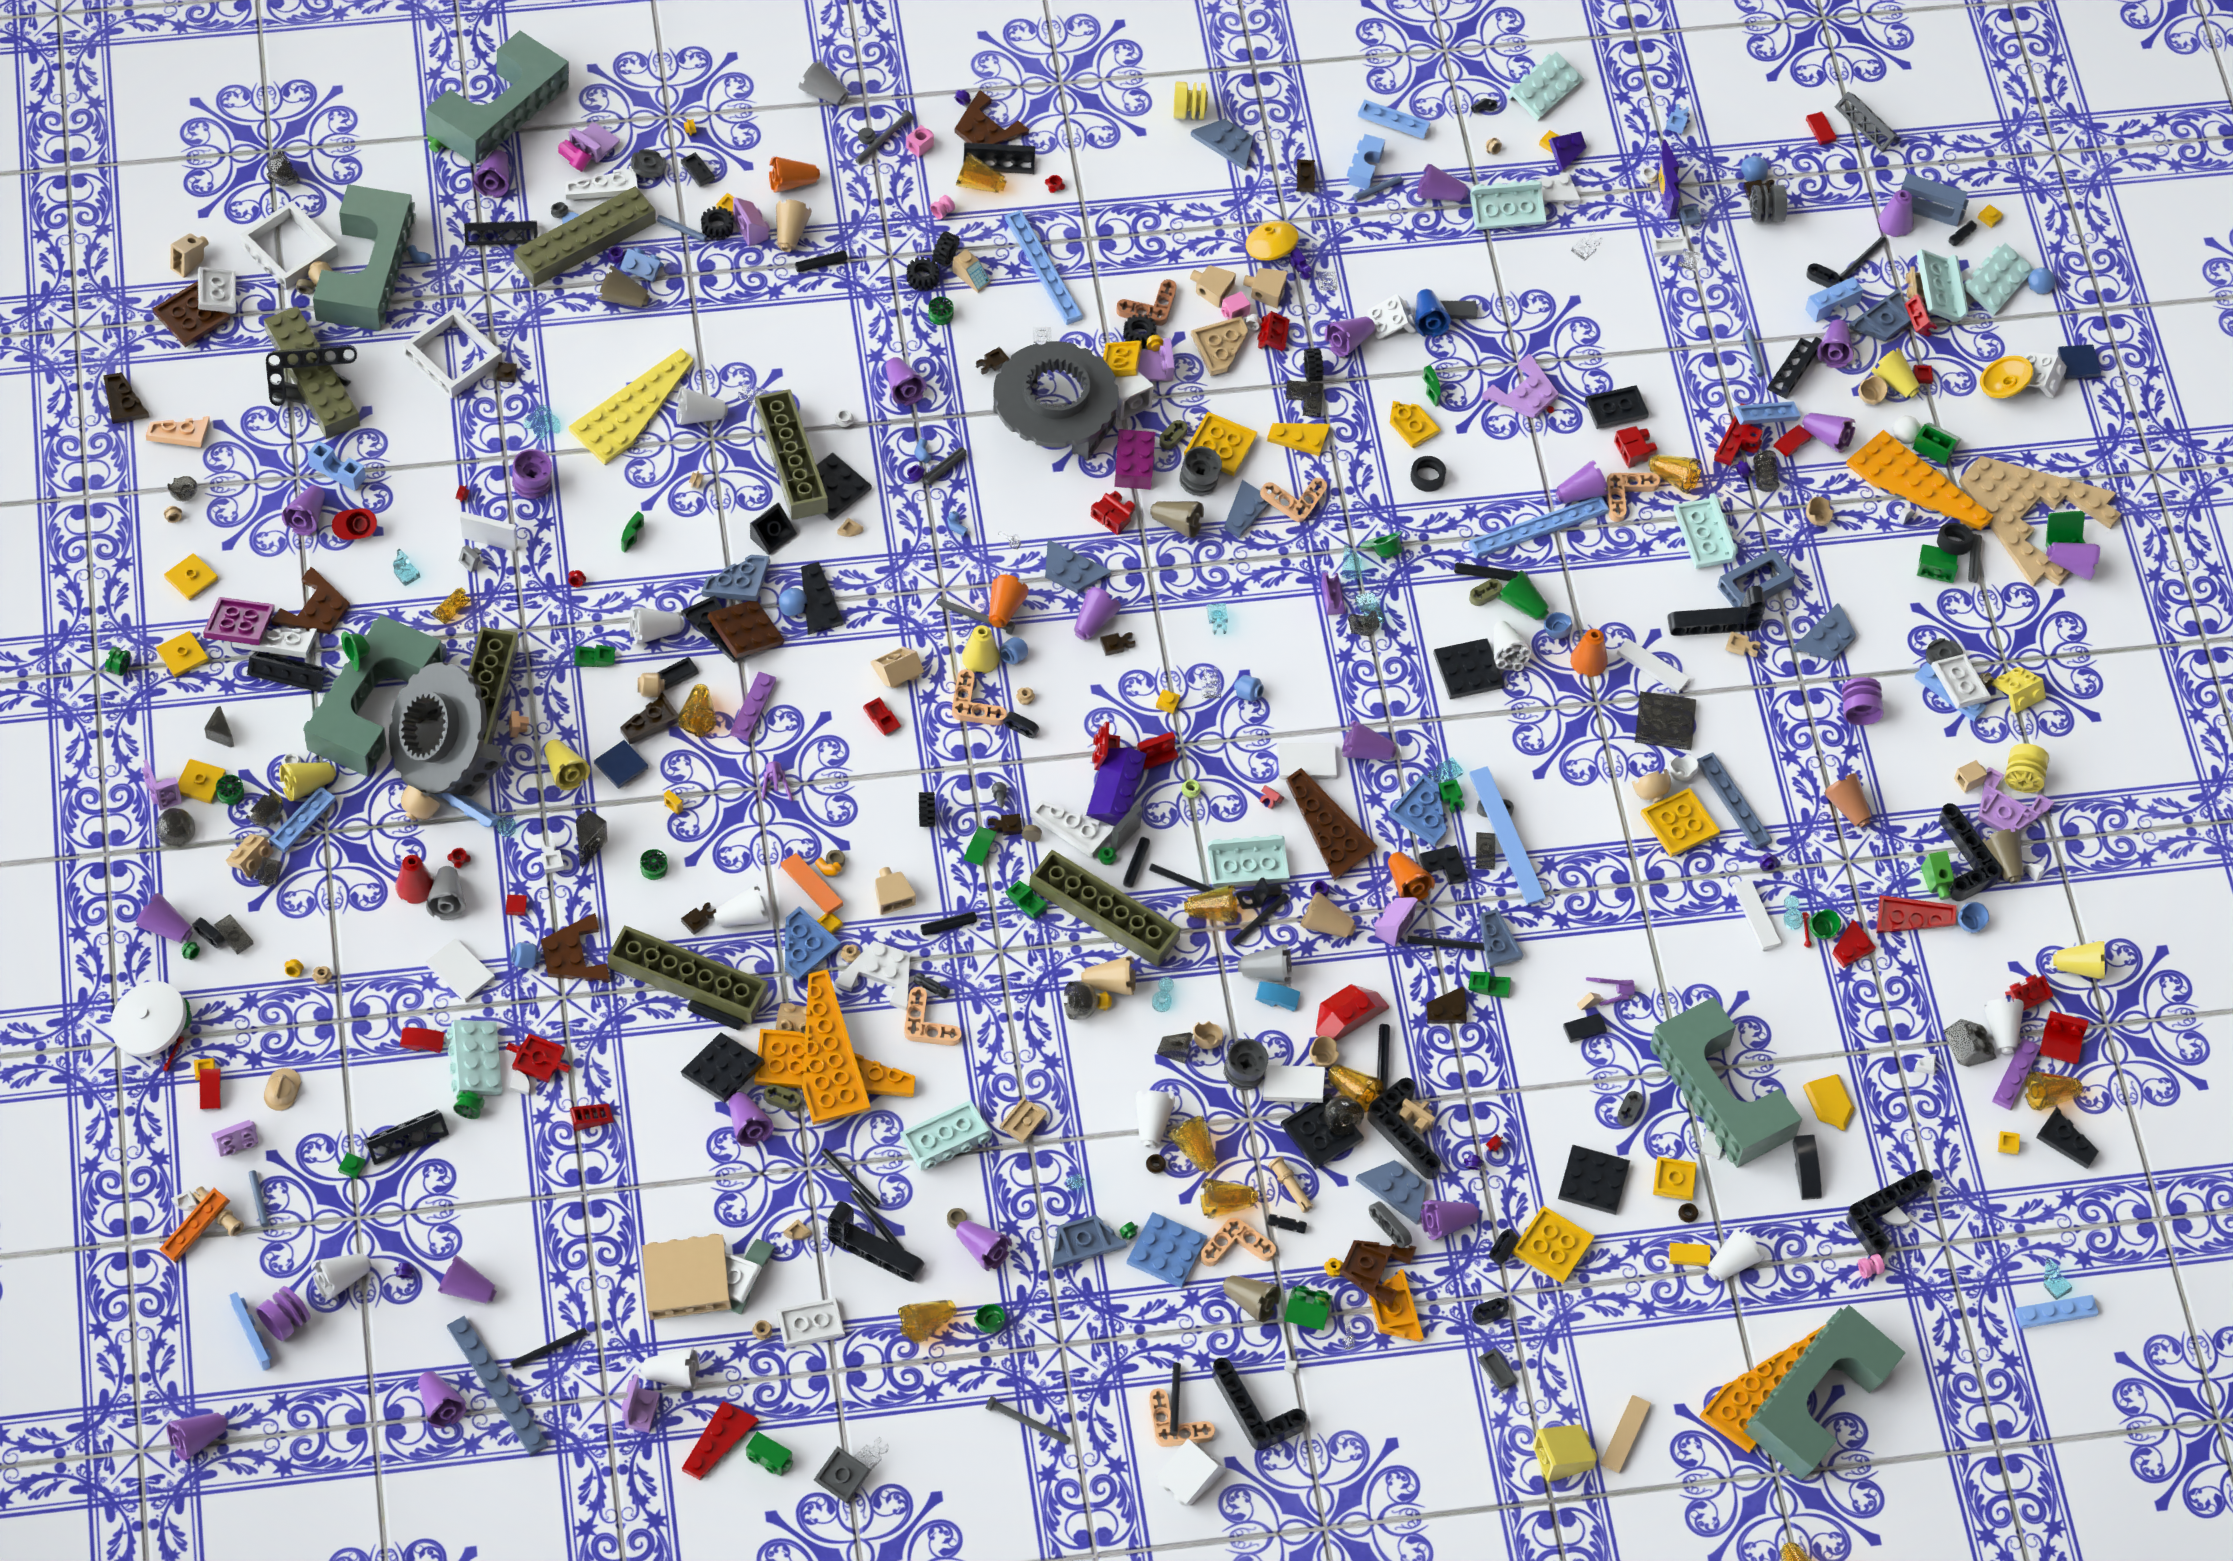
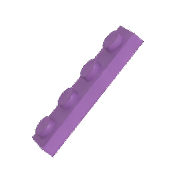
M758 672L730 731L731 736L749 741L774 688L776 677Z
M2022 1038L1993 1097V1103L2008 1110L2011 1109L2037 1056L2040 1045Z

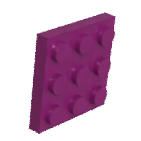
M219 597L203 631V637L260 646L275 611V605Z

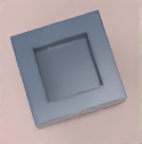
M1696 205L1679 208L1678 213L1684 226L1701 223L1702 218Z

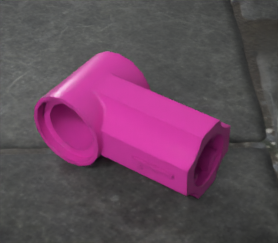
M568 140L558 145V153L570 161L569 164L583 172L592 156Z

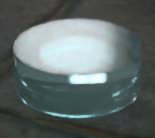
M511 817L499 819L497 822L498 833L504 837L512 836L516 832L515 820Z

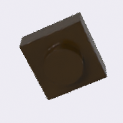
M499 362L496 380L515 383L517 364Z

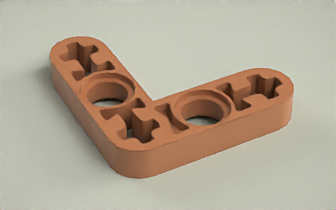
M1169 279L1162 281L1154 306L1128 299L1118 301L1116 307L1117 314L1123 318H1132V315L1138 317L1137 311L1145 310L1147 312L1145 315H1148L1147 319L1151 317L1157 326L1166 324L1176 294V283ZM1167 287H1170L1168 294H1166ZM1166 300L1169 303L1167 305H1161L1159 301Z

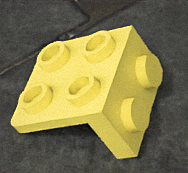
M2016 667L2012 671L1998 676L1992 682V686L2009 695L2011 711L2014 713H2018L2046 698L2043 679L2022 667Z

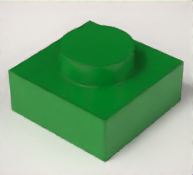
M347 1152L338 1168V1172L357 1180L366 1161Z

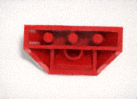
M1350 984L1320 1003L1315 1033L1318 1037L1328 1036L1338 1041L1389 1009L1390 1006L1378 992Z

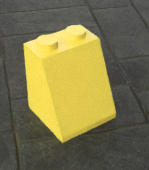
M1581 1424L1537 1430L1533 1449L1548 1483L1594 1469L1597 1454L1594 1448L1591 1449L1589 1435L1586 1430L1583 1431Z

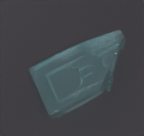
M1344 544L1341 577L1360 579L1362 560L1347 544Z
M399 548L396 560L393 561L394 574L406 586L421 576L419 571L409 562L408 556Z
M1373 592L1355 596V603L1360 611L1364 613V619L1376 618L1379 619L1380 623L1385 622L1384 615Z
M2048 1257L2046 1259L2043 1286L2055 1300H2058L2072 1291V1285L2059 1273L2060 1268Z

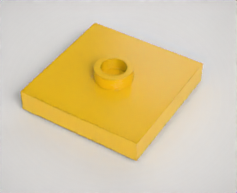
M194 553L164 574L165 579L188 601L218 580V576Z
M187 631L156 647V651L174 678L209 661L191 631Z
M189 758L178 781L180 795L211 804L217 793L216 783L222 776H225L226 769Z
M1657 1157L1653 1195L1692 1201L1697 1163Z

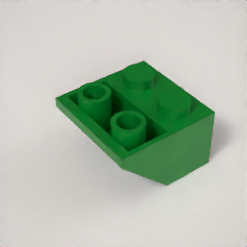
M1928 422L1923 425L1916 436L1913 450L1946 465L1962 438Z
M1303 1285L1293 1286L1284 1321L1324 1331L1333 1295H1329L1328 1292L1323 1290L1312 1291Z

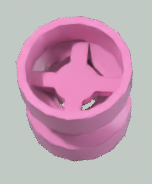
M943 195L938 202L930 205V209L937 219H942L946 216V213H951L955 209V204L949 196Z
M1879 1254L1872 1255L1869 1259L1862 1258L1858 1260V1268L1864 1279L1871 1277L1872 1274L1879 1275L1885 1272L1884 1262Z

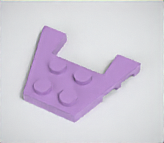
M1528 354L1518 363V368L1529 375L1527 379L1509 394H1505L1495 385H1492L1482 393V399L1495 401L1499 406L1505 405L1513 408L1515 412L1535 418L1558 398L1559 393L1534 358Z
M1988 767L1977 820L1998 831L2011 829V832H2015V828L2021 831L2050 810L2054 805V801L2039 794L2031 807L2018 802L1996 790L2004 774Z

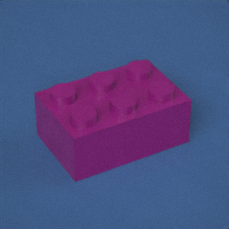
M1119 429L1114 487L1151 490L1155 432Z

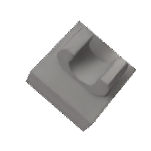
M466 545L462 547L458 561L470 572H473L477 569L478 562L480 561L479 555L482 554V551L477 547L472 549Z

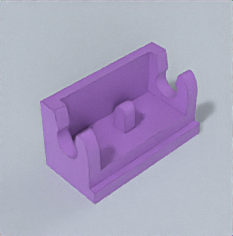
M1328 572L1322 573L1321 587L1327 615L1346 613L1338 573H1335L1333 578H1329Z

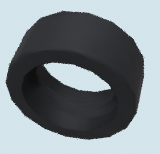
M1419 457L1414 461L1411 468V482L1416 488L1425 492L1438 490L1445 481L1446 467L1436 457ZM1421 468H1432L1439 473V477L1433 480H1426L1418 475V470Z
M1946 523L1940 527L1937 544L1941 550L1948 554L1963 555L1971 550L1974 534L1972 530L1963 524ZM1948 537H1957L1963 541H1955Z

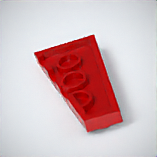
M1880 895L1876 933L1954 926L1956 923L1957 905Z
M722 1401L682 1466V1472L701 1480L725 1453L727 1454L739 1440H742L747 1435V1432L759 1423V1419Z

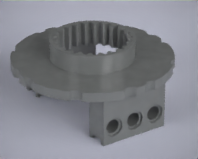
M1048 341L1042 345L1036 343L1011 355L1010 361L1002 364L1001 373L996 375L994 381L993 412L998 414L1001 421L1011 432H1017L1023 440H1032L1036 445L1053 448H1063L1072 444V453L1074 455L1077 453L1083 456L1084 460L1088 461L1116 424L1119 388L1115 384L1116 377L1111 368L1100 356H1094L1091 350L1078 348L1076 344L1061 341ZM1058 369L1059 373L1063 370L1066 371L1067 375L1072 373V377H1077V382H1081V388H1083L1081 397L1077 398V402L1072 401L1071 406L1066 404L1065 408L1061 405L1055 408L1054 405L1047 407V403L1040 404L1041 400H1035L1036 396L1032 395V390L1030 389L1035 383L1037 384L1038 376L1040 377L1042 372L1047 374L1048 370L1054 372Z
M442 662L429 664L421 668L417 675L413 674L409 678L407 686L401 689L392 710V723L389 725L390 754L394 757L395 769L401 773V779L407 785L429 794L446 792L472 797L507 761L506 758H502L500 746L484 743L483 735L487 728L485 701L481 698L482 691L479 685L474 683V677L458 665H448V663ZM442 713H445L443 719L446 720V723L443 724L445 731L441 733L443 739H439L440 745H435V750H430V753L422 752V747H418L419 742L416 741L418 735L415 734V731L418 730L416 723L419 722L418 718L438 721L437 718Z

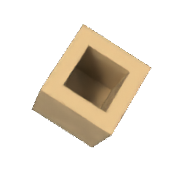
M1975 760L1958 768L1954 779L1964 793L1984 784L1987 773L1985 768Z

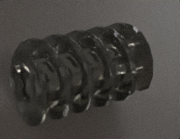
M1771 450L1758 452L1753 458L1756 487L1763 492L1775 491L1780 486L1778 482L1776 453Z

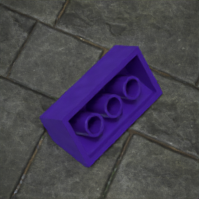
M1130 747L1108 748L1107 757L1100 766L1085 816L1116 826L1131 809L1146 759V753Z

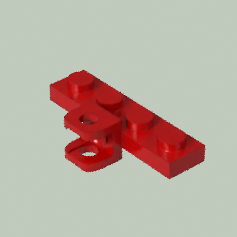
M1735 415L1714 455V461L1731 466L1740 447L1741 450L1757 453L1762 444L1760 439L1763 433L1762 430L1753 427L1752 424L1740 425Z

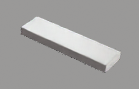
M1627 639L1617 650V655L1678 694L1690 680L1689 677L1630 639Z
M1748 879L1734 883L1732 888L1761 950L1764 951L1780 946L1781 941L1752 880Z

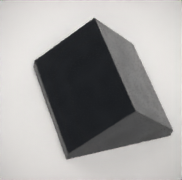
M776 503L750 523V539L768 555L797 534L780 503Z

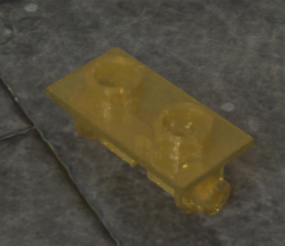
M462 587L457 588L445 601L436 607L431 615L446 624L471 599L464 595L466 591Z

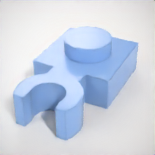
M1677 104L1675 113L1671 112L1665 129L1682 134L1688 120L1689 107L1682 111L1679 109L1680 104Z

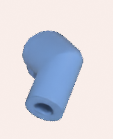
M415 245L408 246L407 251L414 263L425 264L431 262L432 257L430 254L418 252Z
M921 438L917 443L914 454L919 461L929 463L931 455L925 449L928 442Z
M950 512L947 517L949 529L965 537L968 528L960 525L958 512Z

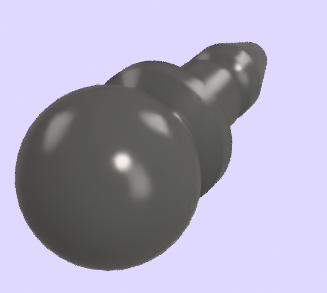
M996 782L992 786L993 797L997 800L998 806L1003 808L1005 804L1004 799L1007 796V787L1003 782Z

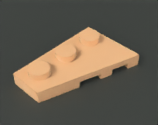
M203 417V420L186 418V421L175 422L174 420L150 422L146 433V440L202 447L210 423V417Z

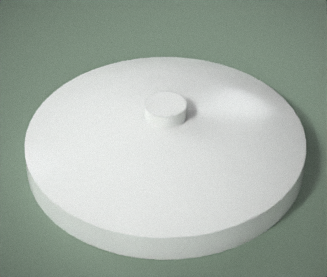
M150 981L132 988L120 999L112 1014L110 1026L115 1043L124 1052L136 1057H148L164 1051L173 1044L184 1028L187 1017L185 1000L173 986L161 981Z

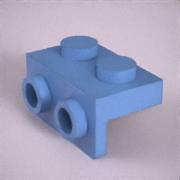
M628 248L620 269L654 282L660 267H664V263L660 261L661 258L653 254L648 257L644 255L645 251L634 248V250Z

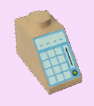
M967 249L953 258L952 272L977 293L990 284L991 281L979 259Z

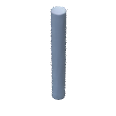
M1399 175L1355 193L1353 197L1355 201L1402 182V177Z
M662 215L657 217L658 222L702 242H705L707 239L706 235Z
M1746 329L1744 330V335L1757 376H1762L1764 372L1751 330Z
M255 1170L248 1172L259 1220L261 1226L266 1227L269 1225L257 1173Z

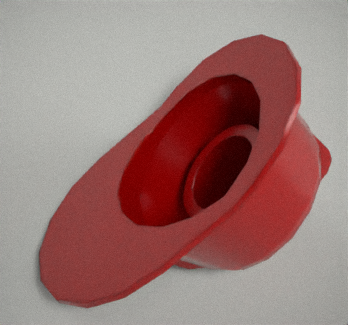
M366 508L341 511L332 520L334 534L343 540L369 537L375 532L377 527L376 516Z

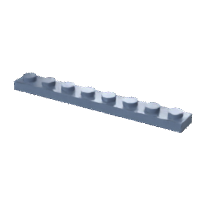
M465 1315L448 1324L447 1330L529 1456L548 1447L547 1441Z

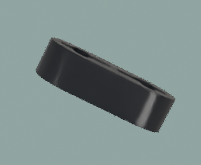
M1817 263L1810 264L1806 272V277L1809 280L1826 288L1838 284L1840 278L1837 272Z
M1009 712L1003 720L1008 728L1028 738H1034L1040 730L1035 722L1015 712Z
M199 917L192 923L194 930L213 947L219 948L225 943L223 935L205 919Z
M1507 1229L1500 1234L1489 1253V1257L1495 1264H1502L1509 1258L1519 1240L1518 1235L1512 1229Z
M1495 1298L1479 1304L1473 1309L1472 1320L1477 1325H1486L1502 1319L1508 1314L1509 1303L1504 1298ZM1496 1306L1503 1307V1311L1496 1309ZM1478 1312L1485 1314V1317L1477 1316Z

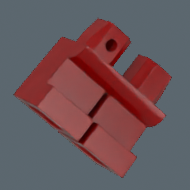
M1637 426L1616 431L1614 443L1620 454H1622V458L1628 468L1634 467L1635 463L1640 461L1648 462L1649 456L1657 453L1655 442L1648 444L1645 442L1650 439V433L1647 428L1639 430Z
M1117 491L1110 495L1105 493L1102 500L1096 501L1091 506L1090 516L1102 525L1105 524V527L1116 535H1119L1131 522V516L1135 511L1136 505L1131 501H1127L1124 505L1120 503L1122 496Z

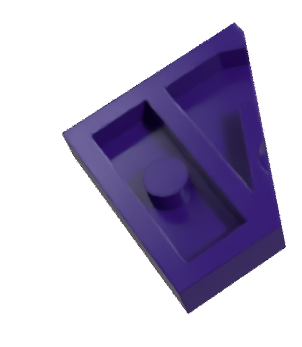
M1581 131L1553 137L1548 140L1560 172L1587 148Z

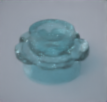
M1075 1174L1065 1180L1067 1183L1066 1187L1071 1188L1072 1191L1083 1186L1082 1182L1085 1179L1080 1174Z

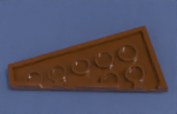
M1302 768L1287 777L1286 783L1334 881L1377 850L1378 846Z

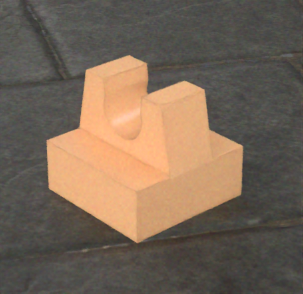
M511 711L509 718L510 737L518 738L519 732H527L529 717L519 716V711Z

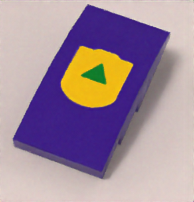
M1664 139L1662 140L1658 158L1657 180L1662 205L1670 220L1676 217L1680 200L1678 193L1680 180L1677 176L1679 164L1667 140Z

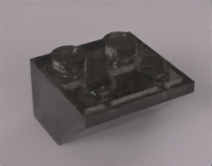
M1960 1019L1943 1030L1958 1064L1970 1067L1997 1058L1994 1053L1995 1048L1986 1036L1987 1031L1981 1024Z

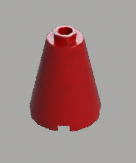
M408 855L403 859L396 880V892L399 898L406 900L408 903H422L428 899L434 879L419 856Z

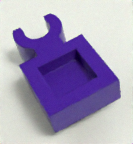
M1295 247L1290 252L1289 262L1306 280L1311 277L1309 273L1312 272V269L1306 264V259L1299 248Z

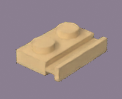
M1023 1097L1000 1124V1129L1005 1130L1007 1134L1024 1144L1047 1116V1112Z

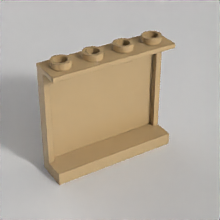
M710 1234L706 1237L692 1236L684 1240L671 1239L668 1242H650L647 1245H642L647 1310L650 1320L732 1309L727 1277L726 1244L723 1234Z

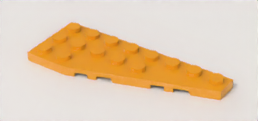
M1884 429L1846 462L1849 468L1872 486L1878 489L1882 487L1889 490L1888 493L1906 497L1907 501L1933 511L1935 509L1942 512V515L1946 517L1952 516L1959 519L1960 523L1981 531L1993 520L1994 516Z
M828 969L808 975L802 1091L813 1125L871 1111L870 1102Z
M760 1029L757 1055L764 1059L765 1064L755 1073L754 1085L802 1088L804 1033ZM854 1053L867 1094L914 1097V1075L896 1068H888L881 1065L878 1061H870L865 1059L864 1056Z
M1826 1324L1807 1335L1806 1338L1798 1343L1795 1342L1786 1350L1780 1351L1760 1363L1746 1374L1743 1373L1731 1383L1725 1384L1702 1411L1699 1418L1750 1453L1757 1443L1744 1433L1748 1427L1746 1422L1758 1411L1757 1408L1770 1396L1769 1393L1776 1385L1778 1386L1781 1378L1787 1371H1790L1793 1363L1798 1357L1802 1356L1805 1348L1814 1341L1816 1334Z

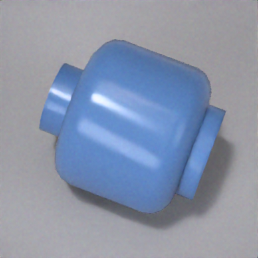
M1019 637L1007 640L1000 647L1002 660L1015 665L1025 659L1028 655L1026 642Z
M1243 675L1240 679L1236 680L1234 690H1236L1238 698L1254 702L1262 696L1264 686L1259 678Z
M518 942L515 947H512L511 962H514L516 967L532 969L536 962H540L541 952L537 951L535 944Z

